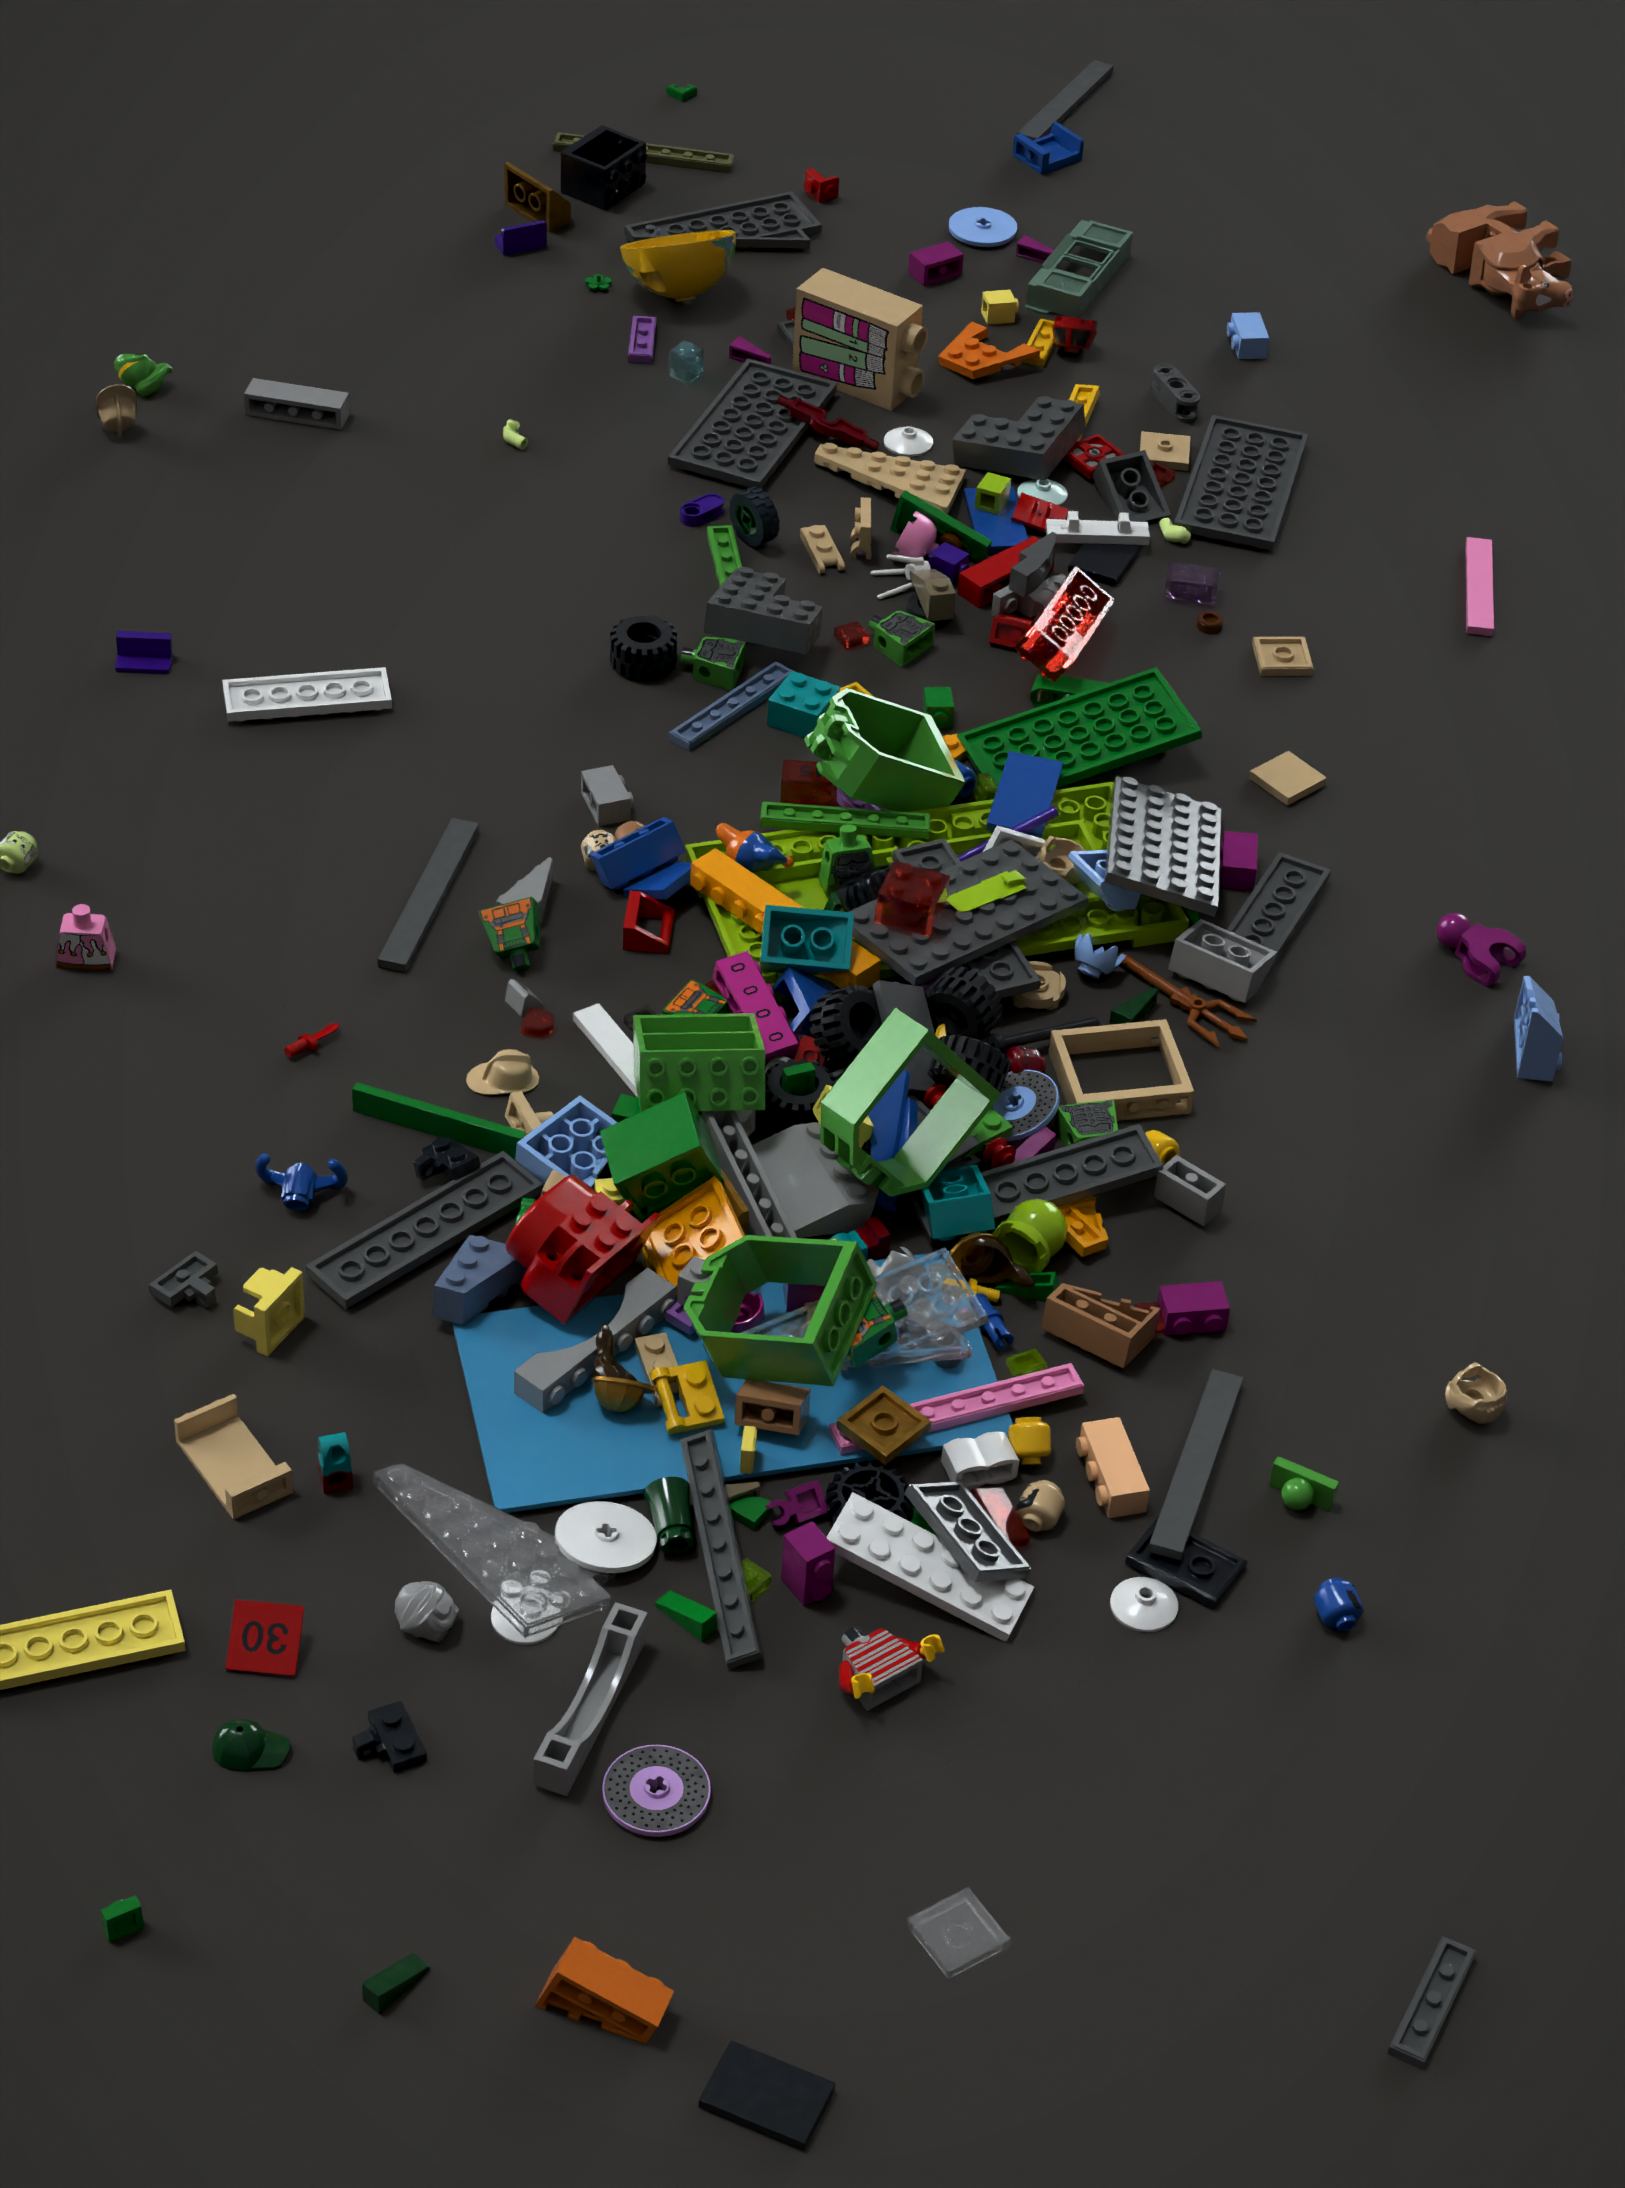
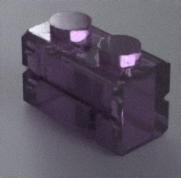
M1169 561L1164 598L1215 605L1221 569Z

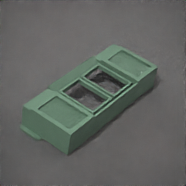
M1081 220L1071 233L1065 236L1042 264L1041 269L1028 283L1025 308L1044 315L1054 312L1068 317L1080 318L1125 260L1130 257L1133 232L1092 220L1089 222ZM1077 245L1108 255L1101 263L1069 253ZM1065 260L1096 270L1088 278L1057 268Z

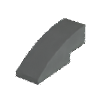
M1051 532L1019 553V563L1011 567L1009 589L1026 598L1043 583L1053 564L1056 533Z

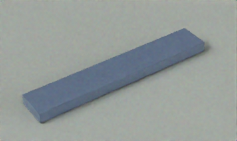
M775 661L670 731L669 740L687 751H691L771 697L793 670Z

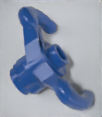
M267 1153L261 1154L255 1162V1171L263 1182L277 1184L283 1188L281 1199L284 1200V1206L291 1210L303 1211L308 1209L309 1203L313 1202L314 1193L329 1188L342 1189L348 1181L347 1170L336 1159H331L328 1162V1168L335 1173V1175L317 1176L311 1166L304 1163L294 1164L287 1168L286 1173L270 1170L267 1168V1165L271 1158Z

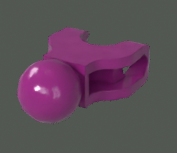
M1456 912L1443 916L1437 924L1436 933L1438 940L1443 946L1452 949L1456 948L1454 955L1462 960L1465 974L1483 986L1488 987L1498 981L1501 972L1499 962L1513 967L1522 962L1526 957L1524 943L1507 930L1486 928L1479 923L1472 926L1465 915Z

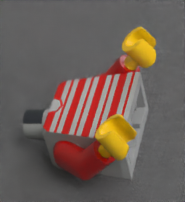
M857 1627L850 1628L843 1634L841 1639L846 1647L843 1650L842 1663L838 1668L840 1689L843 1693L854 1695L855 1699L859 1698L867 1711L921 1682L923 1659L932 1662L936 1658L935 1653H943L945 1651L940 1636L933 1634L926 1636L921 1642H912L894 1636L886 1629H878L864 1636Z

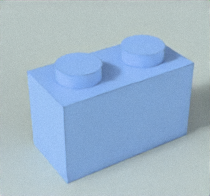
M1260 312L1232 313L1231 322L1227 323V336L1231 337L1232 350H1235L1238 359H1266L1269 336Z

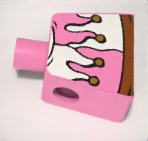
M85 904L74 906L72 913L63 915L59 933L56 968L112 970L116 946L106 916L91 914L90 907Z

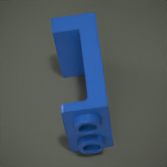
M1053 122L1051 133L1032 141L1022 133L1014 135L1012 156L1042 175L1082 160L1084 140L1058 122Z
M788 966L774 983L773 989L777 993L793 998L800 1011L790 1024L792 1031L799 1035L803 1034L815 1038L814 1034H811L810 1028H812L810 1015L814 1014L812 1011L813 1005L818 1003L817 999L820 996L837 989L834 983Z

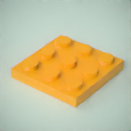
M714 1176L658 1213L660 1217L648 1237L645 1247L656 1273L676 1286L677 1296L678 1275L694 1256L706 1260L708 1256L742 1238L745 1234L721 1181Z

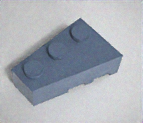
M469 1235L434 1285L432 1317L463 1325L487 1309L491 1300L496 1297L502 1299L508 1295V1289L515 1284L521 1286V1281L527 1268L507 1253L506 1244L489 1240L483 1236Z

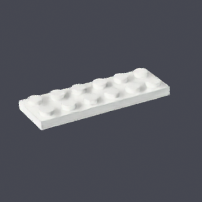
M386 667L222 680L228 722L392 709V698Z
M852 1492L827 1535V1539L835 1547L837 1555L1004 1642L1007 1641L1034 1589V1586L1021 1579L974 1582L938 1536Z

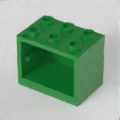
M685 1092L600 1130L614 1185L625 1201L630 1200L634 1203L632 1210L639 1220L664 1210L714 1176L721 1183L725 1182L709 1127Z

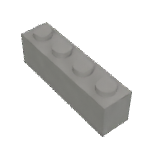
M253 378L244 393L245 415L341 430L350 414L349 393Z

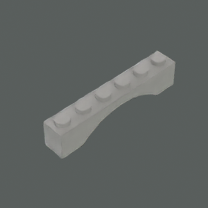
M648 1267L626 1284L625 1296L620 1310L608 1324L613 1335L614 1357L620 1352L626 1351L631 1343L634 1342V1338L649 1333L653 1326L665 1317V1311L676 1303V1286ZM597 1334L587 1341L569 1348L553 1352L536 1353L514 1371V1394L542 1413L553 1405L559 1404L564 1396L574 1388L582 1386L586 1379L594 1373V1365L598 1358Z
M615 1602L601 1629L591 1662L575 1698L559 1723L547 1732L534 1757V1786L564 1796L568 1795L647 1640L648 1612Z

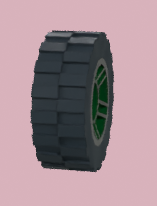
M751 487L732 496L729 502L730 520L737 535L744 543H747L750 547H758L774 540L778 536V531H780L778 511L774 506L773 500L770 499L763 489Z

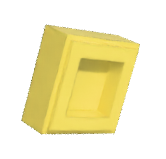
M744 1426L740 1473L752 1474L754 1470L757 1429L754 1426Z

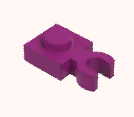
M818 1480L784 1491L787 1501L772 1500L765 1504L766 1509L778 1507L781 1511L780 1517L777 1520L771 1521L772 1526L787 1523L791 1515L795 1523H800L826 1513L827 1509Z

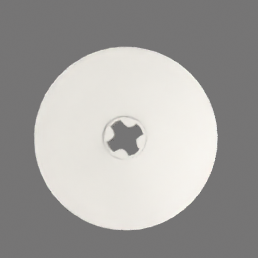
M593 1501L575 1505L559 1517L555 1527L556 1544L566 1558L583 1568L603 1573H621L641 1567L651 1559L657 1543L655 1529L645 1516L630 1507L613 1502Z

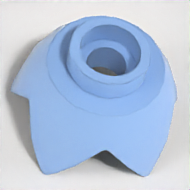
M1089 933L1085 936L1079 934L1076 939L1075 961L1080 964L1077 970L1094 979H1099L1100 975H1108L1114 971L1126 955L1120 954L1117 957V946H1113L1104 951L1103 947L1094 951L1092 937Z

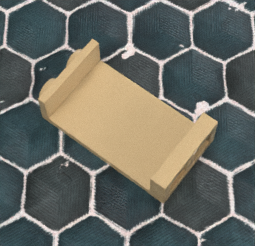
M235 1394L216 1400L209 1405L174 1419L177 1444L232 1519H236L293 1493L292 1470L286 1462L275 1465L238 1416L237 1397Z

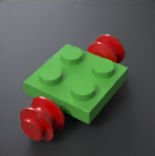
M944 1084L930 1087L925 1093L923 1104L929 1110H932L948 1087ZM991 1107L969 1135L976 1138L979 1144L964 1159L985 1149L982 1156L983 1161L988 1164L991 1163L992 1169L1013 1163L1015 1161L1016 1149L1011 1145L1007 1146L1006 1138L1012 1136L1013 1126Z

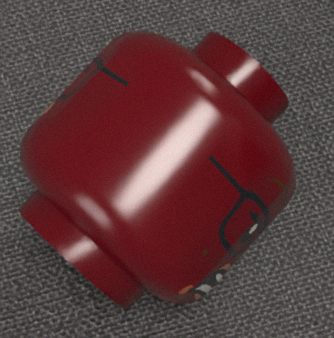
M1012 1046L1007 1050L1005 1055L1011 1061L1008 1072L1020 1073L1024 1070H1034L1045 1074V1058L1041 1056V1053L1036 1048Z

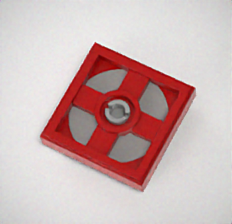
M1096 434L1075 442L1063 459L1088 479H1092L1099 460L1125 454L1100 434Z

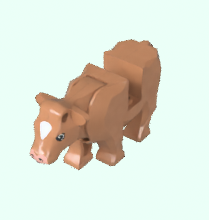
M1515 201L1507 206L1487 204L1477 209L1452 213L1434 223L1433 227L1428 230L1426 237L1430 243V254L1436 264L1448 268L1451 274L1471 268L1469 285L1484 288L1491 295H1511V316L1513 318L1519 319L1526 310L1541 312L1551 307H1569L1573 299L1572 286L1568 282L1557 280L1554 277L1568 278L1572 259L1558 251L1552 252L1551 255L1543 256L1540 253L1544 248L1553 249L1557 247L1559 229L1555 225L1545 220L1534 228L1518 232L1514 228H1525L1528 211L1527 208Z

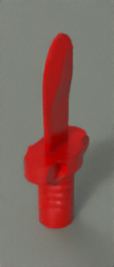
M332 1023L312 1036L307 1033L298 1036V1041L284 1048L285 1055L288 1058H292L304 1050L318 1049L317 1041L335 1032L340 1027L339 1023Z

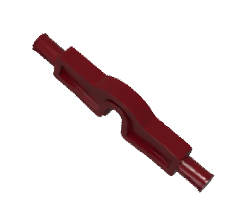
M780 395L777 399L776 404L789 409V415L810 424L814 430L823 435L839 438L858 448L863 445L875 452L880 445V442L867 436V431L843 418H838L833 422L826 421L827 411L798 398L793 401Z

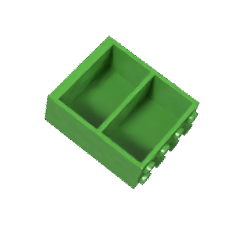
M754 1013L633 1015L634 1078L640 1112L683 1092L686 1093L697 1111L765 1110V1047Z

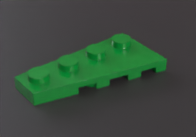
M906 490L900 495L890 527L891 531L896 533L900 530L903 531L909 521L912 522L917 519L913 514L918 511L928 517L936 526V543L943 534L952 533L960 538L964 546L963 551L970 554V560L980 563L987 558L992 540Z

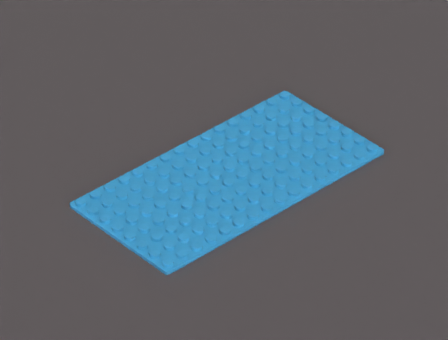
M942 1251L913 1255L925 1267L929 1276L930 1286L924 1292H917L907 1296L903 1295L900 1299L903 1301L906 1309L920 1314H928L932 1318L937 1319L938 1322L952 1326L960 1332L962 1356L960 1363L953 1368H941L933 1361L932 1348L897 1336L896 1343L856 1369L846 1356L847 1370H840L834 1386L767 1381L811 1389L809 1419L799 1435L756 1428V1454L752 1474L740 1473L744 1426L735 1425L736 1395L746 1379L722 1377L704 1349L703 1343L696 1331L692 1335H688L665 1321V1317L655 1324L649 1333L640 1337L666 1332L678 1366L703 1360L707 1361L725 1417L723 1424L678 1434H668L665 1427L667 1419L663 1406L656 1407L651 1394H644L640 1404L628 1412L608 1411L600 1404L596 1397L594 1384L592 1383V1378L595 1377L594 1373L586 1379L582 1386L574 1388L564 1396L559 1404L553 1405L544 1413L514 1394V1371L536 1353L553 1352L569 1348L587 1341L598 1334L601 1324L605 1323L608 1325L620 1310L625 1294L595 1298L565 1325L540 1305L479 1313L463 1325L452 1322L495 1511L503 1514L642 1494L651 1482L664 1477H680L688 1481L680 1440L712 1429L715 1434L725 1481L877 1460L865 1449L840 1455L829 1433V1424L836 1423L837 1419L882 1385L906 1403L911 1404L998 1382L966 1293L937 1288L931 1284V1281L936 1278H944L962 1283L961 1278L956 1279L948 1271L947 1258L950 1252ZM886 1259L875 1260V1262L880 1267ZM767 1282L752 1291L755 1295L757 1293L762 1295L765 1316L760 1327L750 1334L804 1337L808 1328L806 1311L786 1312L783 1291L784 1283ZM633 1342L626 1351L620 1352L614 1359L631 1373L637 1381L647 1384ZM678 1393L673 1394L679 1416L687 1417L683 1402L681 1403ZM1008 1412L926 1433L896 1457L943 1450L944 1444L953 1439H975L986 1432H1004L1008 1438V1428L1013 1422Z

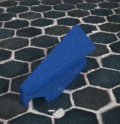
M907 1070L902 1071L868 1115L874 1126L870 1137L871 1157L877 1162L893 1159L917 1129L918 1103L910 1098L907 1099L910 1072ZM876 1186L879 1191L875 1200L876 1204L891 1214L896 1213L898 1210L897 1199L900 1195L889 1197Z

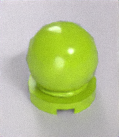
M1030 1199L1015 1206L1008 1219L1001 1222L992 1235L996 1236L1009 1249L1014 1263L1023 1266L1029 1273L1041 1272L1049 1263L1050 1258L1063 1247L1067 1239L1068 1226L1064 1214L1054 1203L1042 1199Z

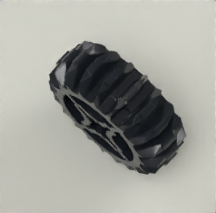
M891 861L851 879L839 887L836 894L841 903V910L848 912L912 884L908 869L905 868L903 862Z
M856 1462L853 1470L844 1467L841 1474L834 1475L832 1482H829L826 1489L825 1503L827 1504L826 1516L828 1521L834 1525L852 1492L911 1522L914 1515L913 1508L915 1507L904 1494L908 1485H910L907 1484L906 1476H898L896 1468L887 1471L884 1464L880 1467H873L871 1462L866 1467H862Z

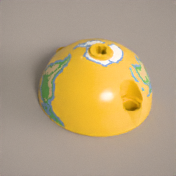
M715 230L662 236L627 243L620 246V250L628 271L638 284L652 293L665 298H673L675 301L692 300L697 295L708 291L727 273L736 247V232L733 230Z

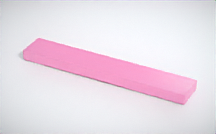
M1467 537L1465 543L1466 633L1493 636L1492 540Z

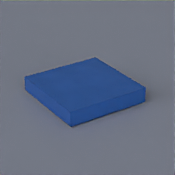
M673 862L655 867L653 873L644 877H638L623 889L625 897L629 898L631 890L641 891L656 900H667L690 882L691 862Z

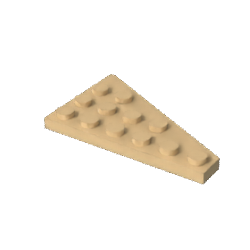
M833 443L820 444L814 456V463L828 467L835 472L847 471L851 473L852 479L866 485H871L878 490L890 489L895 491V497L900 498V495L906 490L945 514H948L966 475V469H960L952 464L943 466L937 465L930 460L920 462L911 460L906 456L892 457L886 456L883 452H863L859 448L850 447L846 449L838 447Z

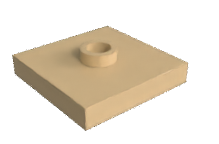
M1141 431L1140 451H1146L1152 468L1188 471L1191 436Z

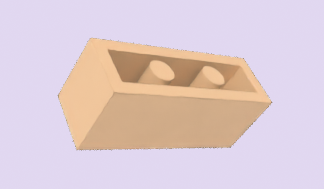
M1120 1417L1082 1423L1080 1437L1076 1438V1449L1078 1455L1085 1459L1088 1480L1093 1481L1095 1484L1098 1505L1104 1507L1108 1518L1146 1512L1150 1489Z

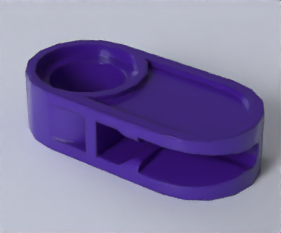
M708 493L683 504L680 507V522L686 526L694 527L721 516L724 512V498L719 494Z

